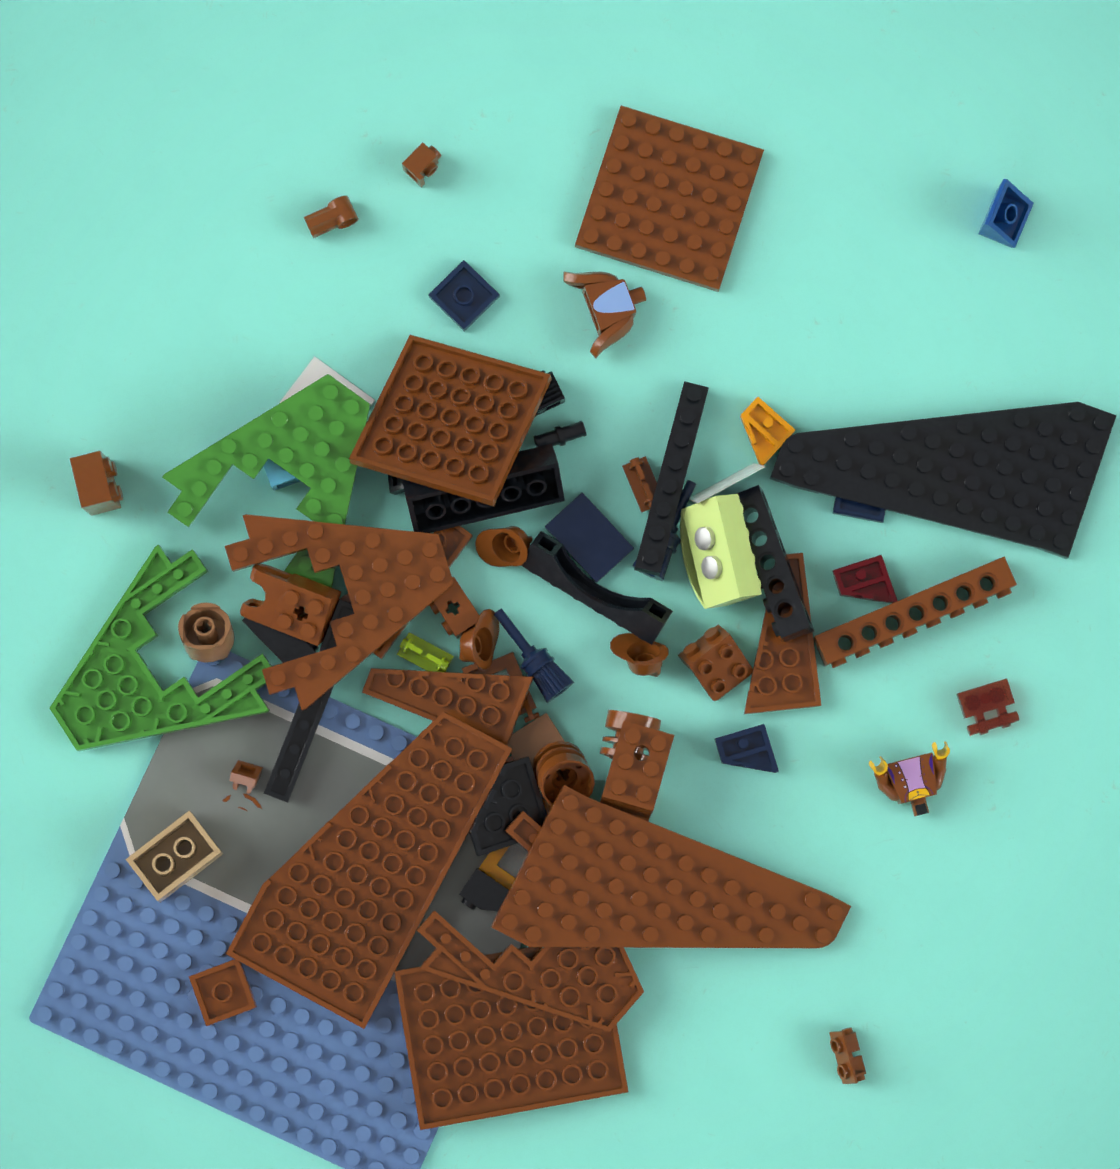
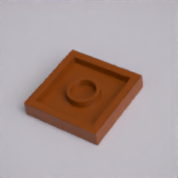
M236 959L189 976L206 1026L257 1007L242 963Z

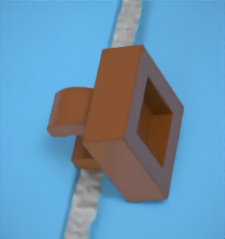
M238 760L231 771L229 781L234 782L233 789L237 790L239 785L242 784L247 786L246 793L250 794L261 777L263 767Z

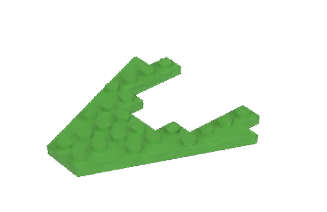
M331 375L323 376L165 473L162 478L182 491L167 513L187 527H190L233 465L255 479L268 459H270L310 487V490L296 510L312 521L345 524L358 467L350 463L349 457L367 423L371 404ZM306 549L297 552L284 571L292 575L294 573L332 588L336 567L314 573L310 556Z
M160 545L154 547L49 709L77 751L263 714L270 711L257 691L266 685L262 669L272 667L264 654H261L199 697L186 677L181 678L163 690L138 652L140 648L158 637V634L145 615L208 572L193 549L172 563Z

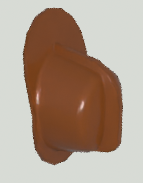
M516 526L488 529L482 531L477 536L475 546L479 557L491 566H520L527 560V551L530 543L533 541V537L527 536L524 530Z
M483 610L476 621L475 627L463 632L460 638V660L476 663L483 670L488 669L492 664L493 653L499 635V621L494 616L495 612L493 610Z
M633 633L619 634L610 642V649L613 654L626 660L629 669L634 674L640 676L651 675L658 677L661 672L662 661L669 655V650L665 645L655 641L651 645L639 639Z

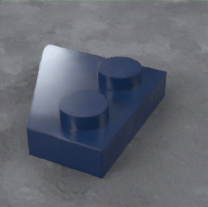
M765 724L714 739L722 764L773 773L779 772Z

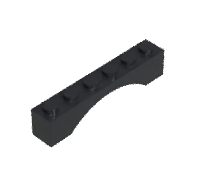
M542 531L531 543L527 551V560L521 565L531 573L549 582L552 586L559 588L575 600L582 602L595 612L605 616L618 626L623 627L651 645L673 612L653 598L625 596L600 586L576 566L562 543Z

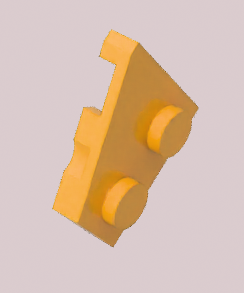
M759 397L740 416L759 465L764 466L781 448L784 441L796 431Z

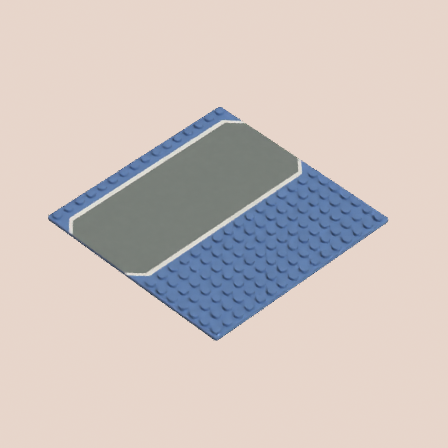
M232 652L229 653L227 658L215 662L198 661L189 679V683L200 697L251 661ZM264 685L257 691L270 709L267 713L163 734L29 1019L32 1023L344 1169H420L439 1127L420 1130L395 973L365 1029L243 963L242 966L257 1007L206 1026L189 979L191 975L234 960V958L226 955V952L263 883L417 738L412 734L329 697L295 787L287 803L264 794V791L298 707L299 700L295 688L269 695L267 685ZM238 760L263 767L260 779L251 793L248 794L258 801L262 809L257 808L253 801L245 798L243 795L247 794V786L240 784L237 790H234V782L229 781L231 771ZM231 795L230 799L227 802L222 801L227 796ZM190 811L216 843L223 855L160 903L151 894L126 859ZM468 833L419 927L435 910L484 955L503 952L510 943L517 949H520L522 943L491 928L498 912L481 910L478 907L472 910L461 902L463 897L459 893L489 854L477 856L470 833ZM519 843L509 846L497 865L516 878L528 851ZM416 931L396 971L421 966L436 947Z

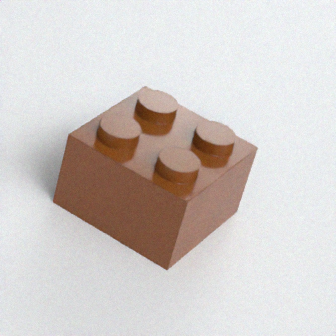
M101 451L70 458L81 508L91 516L120 509V501L123 500V494L120 486H117L114 476H117V469L114 461H110L109 456L106 457Z

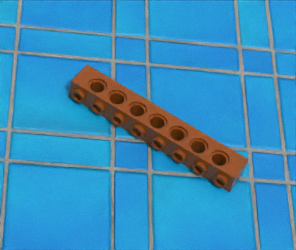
M1002 557L814 636L813 640L824 666L831 664L832 668L847 663L845 658L855 654L856 658L870 653V647L878 644L880 648L894 643L893 638L902 634L903 638H907L918 633L916 628L926 625L928 629L942 623L940 618L949 615L951 619L965 613L963 609L965 607L973 605L974 609L989 603L987 600L989 597L996 595L999 599L1012 593L1011 588L1017 584L1005 557ZM981 578L990 580L992 584L990 591L981 588ZM958 588H964L968 592V599L966 601H962L957 597L956 591ZM934 598H941L944 601V610L939 611L934 608ZM910 608H918L921 611L922 616L920 620L916 621L910 617ZM892 617L897 620V630H889L886 627L885 621L887 618ZM869 627L874 631L875 636L873 640L863 638V628ZM839 638H848L851 642V648L849 650H842L838 645Z

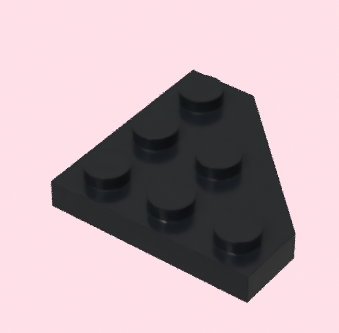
M529 756L504 764L474 820L469 833L477 856L518 843L505 830L522 811L542 827L547 813Z

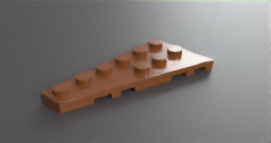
M371 668L362 693L432 721L442 712H445L508 746L534 677Z

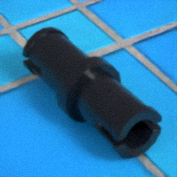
M579 421L564 427L556 426L552 431L533 436L536 447L548 444L564 446L566 442L582 436L585 437L587 434L583 422Z

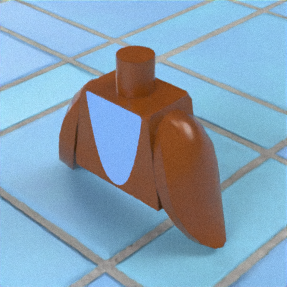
M563 272V281L567 285L583 290V296L598 333V337L590 350V353L597 358L602 351L620 340L631 330L634 324L633 318L636 315L634 305L646 301L645 292L642 287L628 290L624 279L619 280L615 275L607 272Z

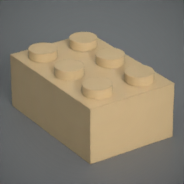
M188 811L130 855L126 861L155 899L161 903L222 856L223 853L192 812Z

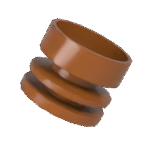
M608 710L605 727L615 731L616 734L615 736L603 737L602 741L613 744V748L601 747L600 754L613 759L623 720L655 730H660L661 720L630 712ZM645 747L636 748L634 751L635 758L640 761L648 759L649 756L643 754L644 750H648Z
M564 741L549 743L541 748L534 757L532 764L539 790L549 805H553L563 785L586 797H590L595 784L594 776L583 753L577 746Z

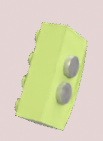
M718 495L683 508L681 510L680 538L684 565L693 591L704 609L724 607L761 595V581L757 576L755 556L751 550L749 531L745 525L743 505L740 503L739 495Z

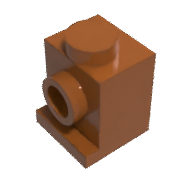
M422 142L402 163L403 171L422 187L425 184L424 177H430L437 170L438 159L441 157V154L432 145L428 147Z

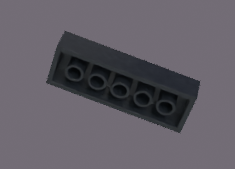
M552 444L518 452L494 506L401 479L414 532L432 533L565 501L559 465Z

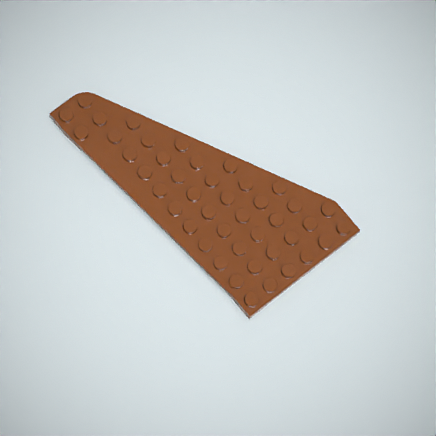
M563 785L491 928L528 947L822 948L835 940L851 906L827 893L608 806Z

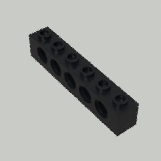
M757 485L737 493L740 503L743 505V516L746 528L749 531L751 550L755 556L757 576L761 581V589H764L766 595L763 603L766 611L773 614L775 622H772L771 625L776 637L780 636L781 639L788 642L814 632L764 491ZM757 512L758 519L753 523H748L747 517L749 514ZM759 536H767V541L764 545L756 546L755 542ZM768 559H775V566L770 570H765V562ZM776 583H784L782 592L778 594L773 593L772 589ZM786 606H792V614L786 618L781 617L782 609Z

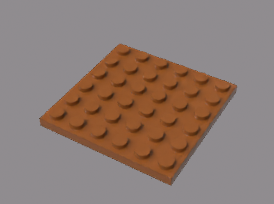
M621 105L575 247L719 292L764 149Z
M409 335L349 457L350 463L494 506L549 387L551 374Z

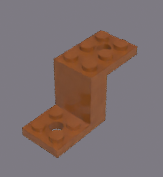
M623 720L600 802L649 822L674 735ZM645 747L649 752L648 759L644 761L636 759L634 756L635 749Z

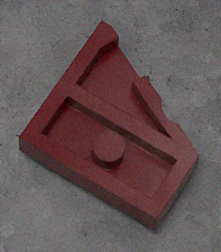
M882 555L832 571L840 596L886 603L897 602Z

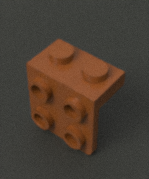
M719 624L708 629L700 639L687 645L678 655L681 661L694 673L713 701L719 700L753 672V668L731 635Z

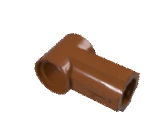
M348 196L338 197L329 202L327 207L304 217L313 238L335 228L343 229L358 221L357 214Z

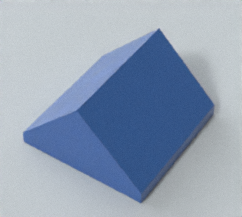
M1003 179L996 190L978 234L1008 247L1015 248L1034 203L1008 179Z

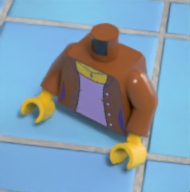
M944 741V748L937 750L936 742L932 743L934 757L931 752L887 764L882 756H880L881 762L878 766L869 761V766L874 771L878 788L891 801H897L898 804L911 802L914 816L929 813L925 797L937 795V790L942 786L946 773L947 756L950 753L947 742Z

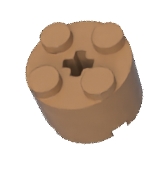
M213 603L196 604L191 607L190 611L183 614L179 620V635L191 659L208 663L228 657L233 647L235 636L229 616L218 605Z

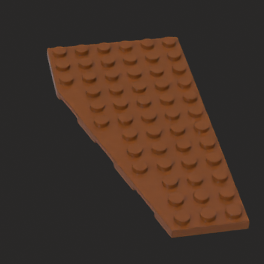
M442 712L280 869L263 883L226 955L365 1029L513 748Z

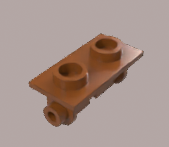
M646 456L640 459L637 457L622 467L642 513L651 508L657 482Z
M852 1027L842 1029V1031L829 1032L831 1049L836 1056L837 1072L842 1079V1083L856 1084L858 1081L865 1080L864 1074H866L862 1055L855 1057L852 1055V1052L860 1050L856 1032H853Z

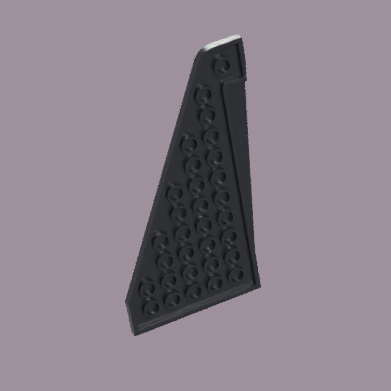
M1070 402L796 433L787 438L782 444L770 479L794 488L818 494L822 493L1034 547L1067 559L1069 558L1117 415L1081 402Z

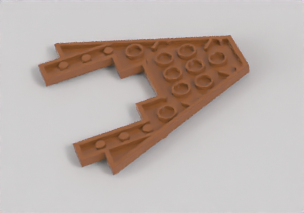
M246 514L243 515L249 539L225 546L233 572L306 549L308 550L314 573L340 566L354 614L330 621L337 646L262 669L269 695L295 688L302 711L310 707L454 585L439 534Z
M522 811L505 831L529 852L541 826ZM435 910L417 929L424 938L436 947L420 966L422 970L608 1032L614 1028L644 993L624 947H542L529 960L510 943L495 962L492 963Z

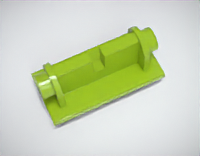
M410 632L402 640L397 653L398 656L426 671L446 672L454 657Z

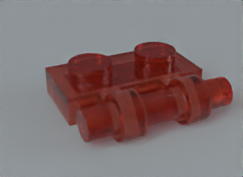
M1007 678L956 694L964 719L971 716L975 718L976 723L967 726L970 736L978 733L984 735L988 733V730L998 727H1010L1011 723L1019 721L1017 711L1007 713L1005 707L1015 703ZM996 709L998 717L985 720L983 713Z

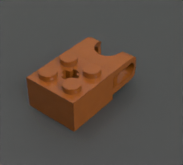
M266 564L254 565L250 578L265 591V601L247 600L242 604L240 614L247 619L318 646L321 644L338 605L341 591L295 573L292 575Z

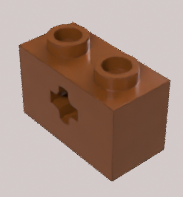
M452 577L454 585L429 606L435 615L439 612L445 620L441 624L448 635L454 634L458 639L463 632L475 627L479 614L456 579ZM451 603L454 606L459 605L457 608L458 614L454 615L452 612L448 614V605Z

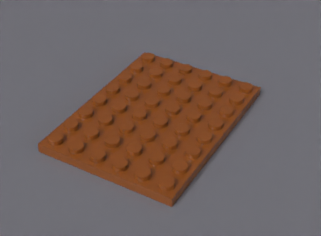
M527 947L518 950L531 960L542 947ZM502 952L485 956L494 963ZM420 966L394 971L420 1130L628 1092L617 1024L608 1032L424 971Z

